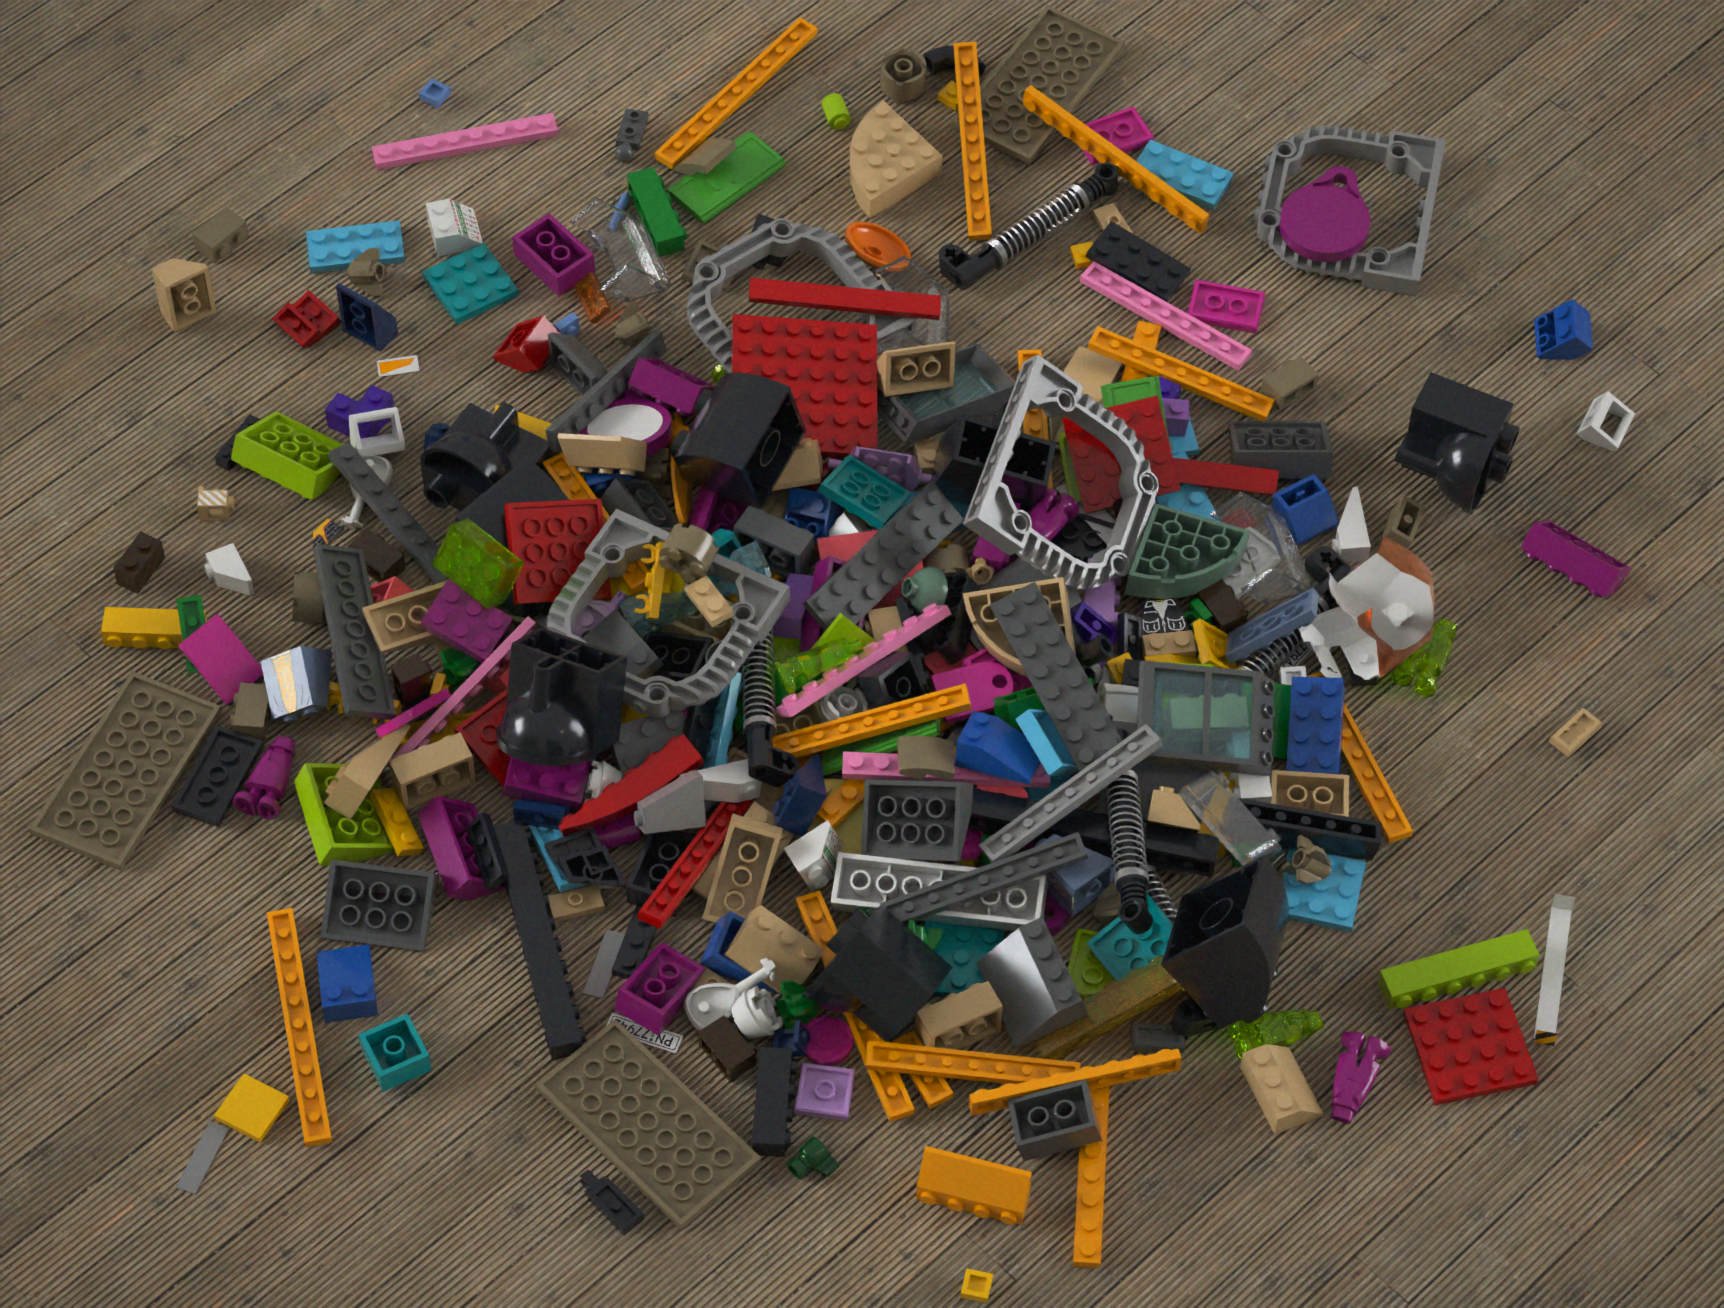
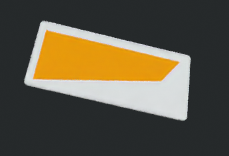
M417 355L377 361L379 377L419 371Z

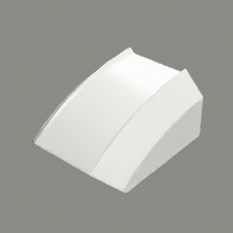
M1104 683L1099 689V699H1101L1104 708L1113 716V725L1116 729L1126 730L1129 735L1137 731L1139 687ZM1161 702L1160 730L1162 729V702Z

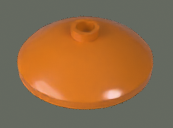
M859 221L848 225L844 236L849 248L858 255L861 261L870 267L890 271L905 268L911 259L910 250L904 241L882 226Z

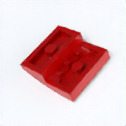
M309 290L293 305L288 302L271 318L302 348L318 341L341 323V319Z

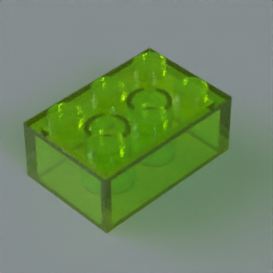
M470 519L451 524L432 563V566L487 609L505 602L524 565L521 559Z

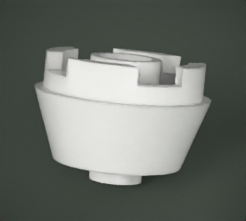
M842 684L820 698L821 723L867 711L868 703L864 693L858 688L852 690L842 687Z
M603 760L601 762L591 761L589 768L593 770L587 776L583 795L585 799L582 801L581 806L588 799H596L603 793V789L610 783L615 782L616 784L622 779V773Z
M758 986L752 989H745L731 1008L734 1022L749 1039L774 1035V1031L783 1025L782 1017L779 1016L777 1018L773 1008L777 1005L775 1000L766 989L759 991Z

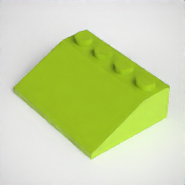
M275 411L236 434L231 460L239 463L243 468L259 473L263 478L279 483L283 488L299 493L303 498L313 500L324 493L340 475L341 472L331 462L328 455L329 451L344 444Z
M305 763L294 780V784L320 866H330L331 860L359 862L395 852L369 797L373 789H382L379 776L351 820L324 804L330 795L325 791L333 779L338 781L335 775L343 764Z

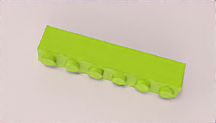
M1528 929L1382 969L1380 970L1378 985L1389 1009L1396 1007L1405 1008L1411 1005V1003L1421 1000L1430 1001L1442 994L1447 993L1451 995L1472 986L1476 988L1482 986L1485 982L1504 980L1513 974L1529 973L1537 967L1540 954Z

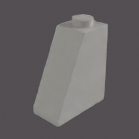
M692 770L637 802L638 811H634L635 825L639 826L644 834L706 827L703 776L697 770Z

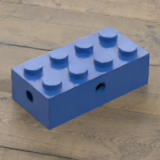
M1292 676L1286 771L1340 774L1345 694L1343 678Z

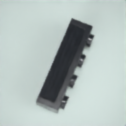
M249 414L215 455L217 466L227 471L232 468L236 463L231 460L236 434L261 419Z

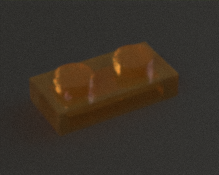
M589 272L574 286L589 322L596 324L611 310L595 273Z

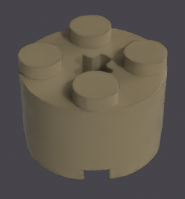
M899 48L888 52L883 57L880 86L884 94L893 99L895 103L903 104L906 101L916 99L925 92L926 61L919 52L914 50L907 52L904 51V48Z
M676 524L673 526L660 551L661 559L659 564L663 568L679 574L684 581L693 583L695 579L705 577L719 547L718 545L714 546L713 542L715 539L703 529L694 525L684 528L681 527L682 524Z
M947 544L948 548L940 549L937 546L922 560L923 568H939L945 576L966 572L968 568L972 567L968 551L956 544Z
M295 572L292 622L327 623L318 573Z

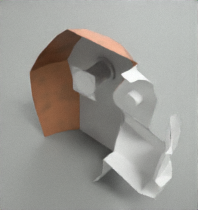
M1383 536V541L1377 553L1338 583L1330 574V591L1340 607L1317 614V618H1315L1313 623L1305 627L1301 626L1299 629L1304 643L1316 653L1322 665L1320 671L1325 677L1341 678L1342 676L1330 653L1331 647L1340 645L1354 674L1361 676L1364 680L1377 676L1382 678L1429 642L1432 637L1435 601L1432 573L1418 556L1402 545Z

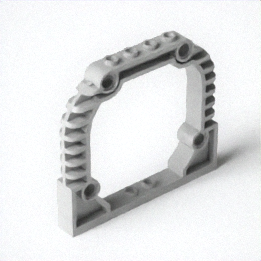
M1321 125L1319 128H1307L1305 132L1297 136L1293 135L1289 140L1282 139L1274 144L1272 155H1267L1265 169L1269 170L1268 173H1263L1261 186H1264L1265 189L1259 191L1257 204H1261V208L1256 207L1254 221L1258 222V238L1268 242L1270 249L1275 251L1280 257L1279 259L1292 265V268L1296 270L1299 268L1309 274L1311 272L1320 273V276L1327 274L1333 275L1334 278L1344 277L1348 278L1349 281L1353 279L1362 280L1361 287L1417 296L1446 139L1392 130L1390 136L1381 135V132L1373 134L1367 133V130H1362V132L1355 131L1351 127L1343 129L1339 125H1335V127ZM1317 154H1337L1385 163L1387 170L1392 173H1406L1419 187L1427 188L1426 199L1420 200L1418 213L1423 215L1422 217H1417L1415 231H1419L1417 244L1407 242L1390 251L1383 247H1373L1367 253L1357 252L1351 257L1334 262L1315 261L1297 254L1285 243L1279 228L1281 204L1287 177L1299 172L1303 159Z
M779 218L768 224H762L749 235L744 234L737 242L723 246L719 252L712 256H705L696 265L693 286L687 301V316L697 338H700L703 345L711 351L714 358L721 363V366L728 373H731L732 333L717 316L711 305V300L721 293L724 281L764 257L770 254L776 257H786L797 251H803L817 256L826 263L846 287L893 290L883 279L878 281L873 272L869 271L866 264L858 258V255L849 248L845 241L839 239V236L826 232L821 227H806L805 224H792V222L785 218ZM857 313L861 319L867 321V324L877 325V353L913 333L917 318Z
M1037 354L1023 361L963 525L1010 556L1016 553L1020 559L1029 562L1035 569L1041 570L1045 576L1052 579L1063 577L1068 589L1088 590L1105 582L1121 578L1129 573L1141 543L1142 534L1148 524L1150 511L1156 503L1155 497L1159 483L1157 477L1151 472L1149 459L1145 460L1144 445L1135 437L1136 433L1133 428L1128 427L1122 418L1116 417L1112 411L1103 408L1101 403L1093 401L1091 396L1083 394L1081 392L1083 388L1081 384ZM1043 409L1044 413L1050 418H1058L1062 415L1069 418L1103 442L1114 453L1122 469L1118 488L1123 502L1107 548L1094 554L1090 563L1072 557L1032 528V520L1026 511L1017 510L1008 486L1001 482L1007 462L1013 455L1014 443L1021 434L1020 427L1028 410Z
M616 509L584 552V561L580 563L576 572L569 578L568 583L554 599L548 613L547 629L586 643V641L573 634V629L579 616L608 577L616 578L622 576L627 570L628 563L641 558L651 557V551L643 549V545L652 544L656 546V543H665L670 532ZM716 554L706 574L714 575L736 585L737 597L739 599V602L731 607L734 616L731 617L732 627L709 661L696 674L681 681L675 682L662 676H652L644 680L626 672L623 703L632 707L633 710L640 714L645 713L655 718H662L667 716L671 710L681 711L685 710L688 706H700L705 704L707 700L717 697L730 684V681L737 674L741 665L744 664L755 645H761L790 603L789 586Z

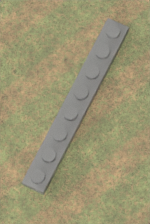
M1145 724L979 844L981 851L992 863L1010 857L1163 745L1160 737Z

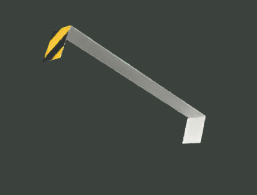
M1555 894L1549 921L1534 1043L1554 1046L1558 1035L1556 1027L1571 912L1576 897Z

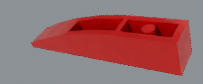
M684 734L679 737H672L666 742L665 748L658 753L655 751L649 754L644 759V763L638 768H630L623 775V779L616 784L612 782L603 789V793L596 799H588L577 813H570L565 816L558 826L561 835L564 837L586 828H597L638 810L637 802L678 779L680 774L697 770L703 766L702 756Z

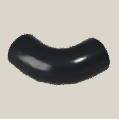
M941 46L923 54L926 68L931 74L947 68L955 69L954 46ZM977 56L980 77L984 73L986 66Z
M1072 623L1076 657L1081 666L1090 667L1104 662L1114 655V647L1108 637L1100 634L1090 641H1084L1080 637L1075 624Z

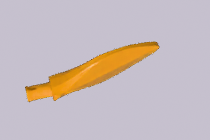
M679 413L673 414L675 421H673V417L670 415L673 427V436L669 441L670 451L677 434L681 430L690 431L688 426L684 425L683 417ZM671 456V478L678 522L683 525L687 522L693 484L683 480L674 457Z

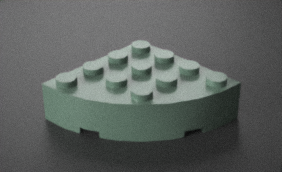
M1155 503L1128 575L1125 594L1155 599L1180 598L1197 594L1198 591L1211 586L1221 578L1224 580L1239 565L1247 549L1250 531Z

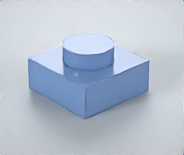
M431 78L419 92V99L439 108L451 94V87Z
M573 312L554 324V327L560 334L572 335L575 338L580 333L579 318Z

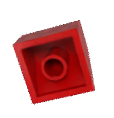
M545 316L518 323L492 358L523 373L534 370L539 371L546 364L545 359L549 355L548 334L559 332Z

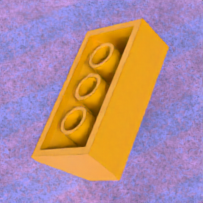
M925 1146L917 1183L916 1199L928 1205L939 1204L947 1206L950 1210L957 1212L962 1210L971 1212L980 1218L991 1217L999 1219L1008 1225H1022L1030 1198L1032 1172Z

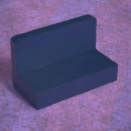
M523 798L515 800L513 805L514 821L522 819L523 824L526 826L531 825L559 830L558 826L561 824V820L570 814L571 805Z

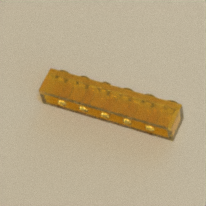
M1164 955L1156 956L1149 964L1142 968L1131 970L1126 977L1119 981H1112L1106 984L1101 991L1084 996L1082 1001L1088 1016L1034 1040L1043 1058L1060 1060L1184 991L1177 981L1162 967L1161 963Z

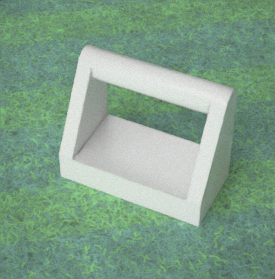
M1607 391L1593 400L1576 434L1585 441L1611 451H1617L1635 414ZM1607 412L1622 417L1613 438L1600 429Z
M397 407L349 415L350 444L362 458L405 450V441ZM391 418V434L360 439L358 423Z

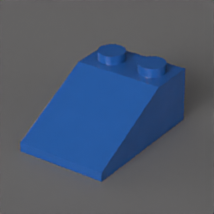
M973 711L956 743L955 766L1028 785L1041 763L1024 734L999 717Z
M729 911L718 919L700 964L723 977L739 982L752 975L725 956L745 918ZM763 981L754 985V987L758 986V988L778 994L777 991Z
M369 944L317 952L319 985L325 1023L377 1016L378 1009Z

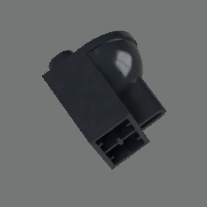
M1430 372L1412 407L1408 431L1397 451L1395 462L1400 463L1402 467L1436 479L1445 497L1456 506L1462 508L1463 512L1472 515L1481 502L1491 480L1503 484L1510 470L1513 456L1509 454L1515 445L1520 427L1509 423L1513 403Z
M1008 401L997 415L987 413L972 416L961 415L958 421L953 423L940 439L930 482L933 481L947 499L970 505ZM1022 430L1019 438L1014 443L1013 455L1007 462L1001 482L1008 486L1013 502L1021 504L1020 510L1028 512L1048 487L1056 443L1025 434Z
M469 403L442 438L429 445L422 453L420 464L424 486L423 493L429 502L439 508H447L450 505L462 511L526 458H529L546 473L542 462L552 458L553 451H550L547 440L519 427L518 413L512 405L502 403L495 413L492 414Z
M542 627L513 642L511 646L506 710L496 731L498 747L515 759L544 766H567L595 760L599 753L619 741L627 657Z
M880 905L870 917L858 908L826 944L836 956L801 996L808 1002L811 1000L816 1005L829 1011L852 1012L882 1040L889 1042L930 999L953 967L883 905Z

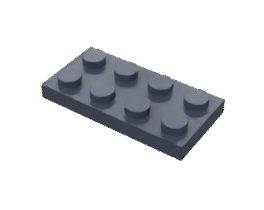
M1312 587L1229 632L1225 657L1231 664L1237 660L1242 661L1255 650L1265 649L1272 641L1280 637L1285 638L1300 626L1305 627L1313 623L1315 618H1317L1319 598L1315 588Z

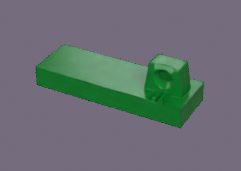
M201 595L176 599L183 641L206 623ZM185 655L188 674L200 673Z

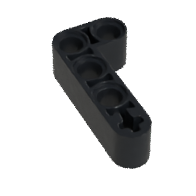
M966 572L945 576L948 592L944 605L948 606L951 615L938 622L932 645L948 664H955L963 658L973 626L966 611L962 593L981 590Z

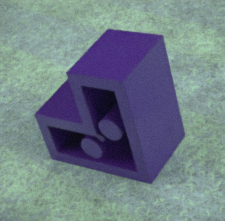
M373 385L370 386L359 402L337 393L325 409L327 425L329 428L350 437L349 415L394 407L393 396L391 393ZM390 418L358 423L360 439L377 436Z
M1084 601L1070 608L1071 623L1075 624L1080 637L1084 641H1090L1094 637L1103 634L1114 645L1117 639V629ZM1106 661L1099 663L1101 668H1103ZM1086 668L1085 674L1088 677L1089 675L1093 674V671L1089 668Z

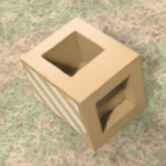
M199 486L197 509L200 521L230 520V511L235 509L234 496H229L228 490H204V486Z

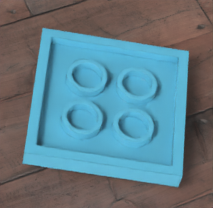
M1289 847L1286 863L1292 861L1294 853L1299 848ZM1327 854L1331 861L1329 876L1320 882L1306 885L1297 882L1296 875L1283 873L1282 883L1285 887L1289 904L1288 919L1352 932L1366 862Z

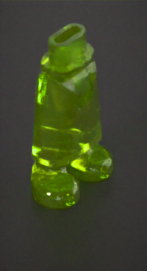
M1440 618L1437 623H1434L1430 641L1406 658L1405 663L1394 668L1391 675L1394 682L1399 686L1408 687L1412 684L1417 671H1419L1420 673L1414 683L1415 690L1426 698L1434 696L1437 691L1435 677H1439L1442 674L1447 663L1453 640L1456 637L1457 625L1445 618Z
M857 636L849 640L840 638L811 650L797 653L794 657L777 660L773 664L783 688L786 689L788 694H792L796 691L795 680L799 674L803 673L805 678L810 680L818 674L846 662L848 656L850 658L854 657L853 652L862 649L863 646Z
M1302 1009L1301 1012L1300 1010L1264 1013L1252 1023L1246 1024L1240 1020L1227 1027L1231 1042L1235 1043V1052L1238 1058L1242 1060L1243 1052L1265 1044L1284 1047L1306 1036L1313 1035L1315 1030L1323 1029L1324 1026L1318 1010L1307 1011Z

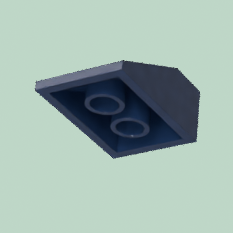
M338 283L336 290L343 331L381 352L398 334L396 318L378 304Z
M815 754L796 772L793 779L788 780L786 783L783 797L780 801L777 800L773 806L772 815H774L775 826L799 836H804L827 797L820 756Z

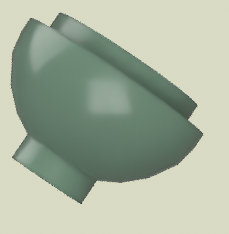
M925 567L903 581L901 592L904 597H907L909 605L912 606L913 610L921 615L923 614L922 610L933 603L944 605L948 592L947 580L941 569Z

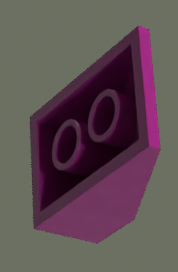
M661 942L618 989L615 1011L659 1036L673 1021L684 1004V998L694 989L705 972L706 967Z

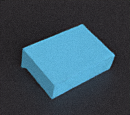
M1028 709L1015 719L1049 776L1069 777L1078 770L1046 710Z

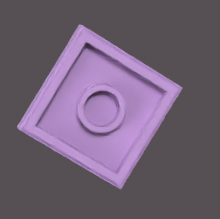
M802 1063L794 1114L848 1121L855 1069Z

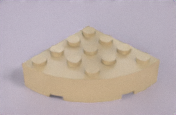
M884 100L871 109L860 121L850 145L851 188L860 208L871 219L942 174V155Z
M1059 577L1035 581L1076 655L1068 593L1064 578ZM1033 582L962 593L970 621L985 648L1005 667L1028 677L993 614L990 604Z

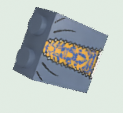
M299 646L260 661L273 720H282L284 724L294 723L299 720L298 717L316 715L319 713V709L328 706L331 650Z
M1053 834L1048 839H1041L1035 847L1063 837ZM1086 847L1084 848L1088 859L1044 874L1048 882L1047 891L1071 917L1095 902L1114 878L1113 860Z

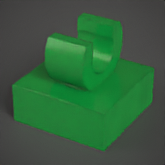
M1199 598L1190 602L1189 611L1183 613L1185 620H1192L1194 622L1200 618L1212 625L1213 615ZM1191 623L1189 625V630H1192V632H1194L1193 625Z

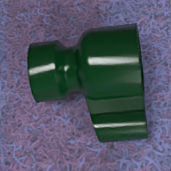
M814 1136L800 1147L799 1157H794L787 1163L790 1172L799 1180H802L808 1174L810 1168L815 1169L825 1177H829L840 1167L826 1146Z

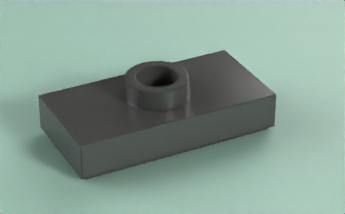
M1131 1023L1129 1027L1133 1051L1158 1052L1163 1049H1179V1052L1184 1053L1186 1049L1185 1038L1182 1035L1176 1034L1172 1030V1026L1167 1024Z

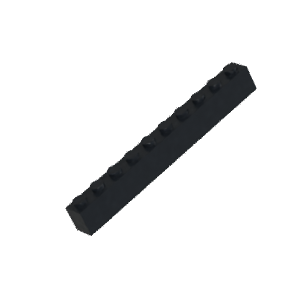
M973 788L972 812L968 829L995 834L1039 801ZM1080 808L1074 809L1032 840V842L1038 843L1041 839H1048L1053 834L1066 837L1079 832L1084 847L1107 857H1112L1113 854L1108 814L1085 811ZM1143 822L1147 865L1213 877L1220 837Z
M522 819L495 825L494 829L510 875L504 882L551 1060L569 1057L582 1046V1043L586 1042L583 1026H577L576 1020H580L577 1004L572 1005L570 998L574 997L571 981H565L564 975H568L565 959L560 960L558 953L562 952L559 937L554 938L552 931L556 930L554 917L547 914L546 909L550 908L547 893L542 894L540 888L544 886L541 871L536 872L535 865H538L536 851L530 850L529 844L533 843L530 828H524Z

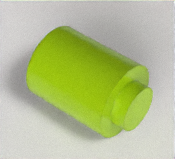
M833 93L827 95L822 100L821 106L829 126L832 129L838 130L846 128L851 122V116L843 96Z

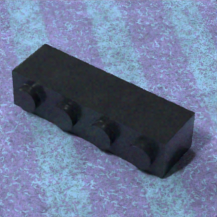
M760 1047L752 1133V1149L759 1156L785 1157V1147L791 1146V1131H787V1123L793 1122V1107L789 1106V1099H794L795 1083H791V1075H796L797 1059H792V1048Z

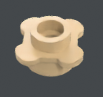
M977 558L975 564L968 568L966 573L969 574L977 585H983L992 578L994 568L988 566L985 563V559Z

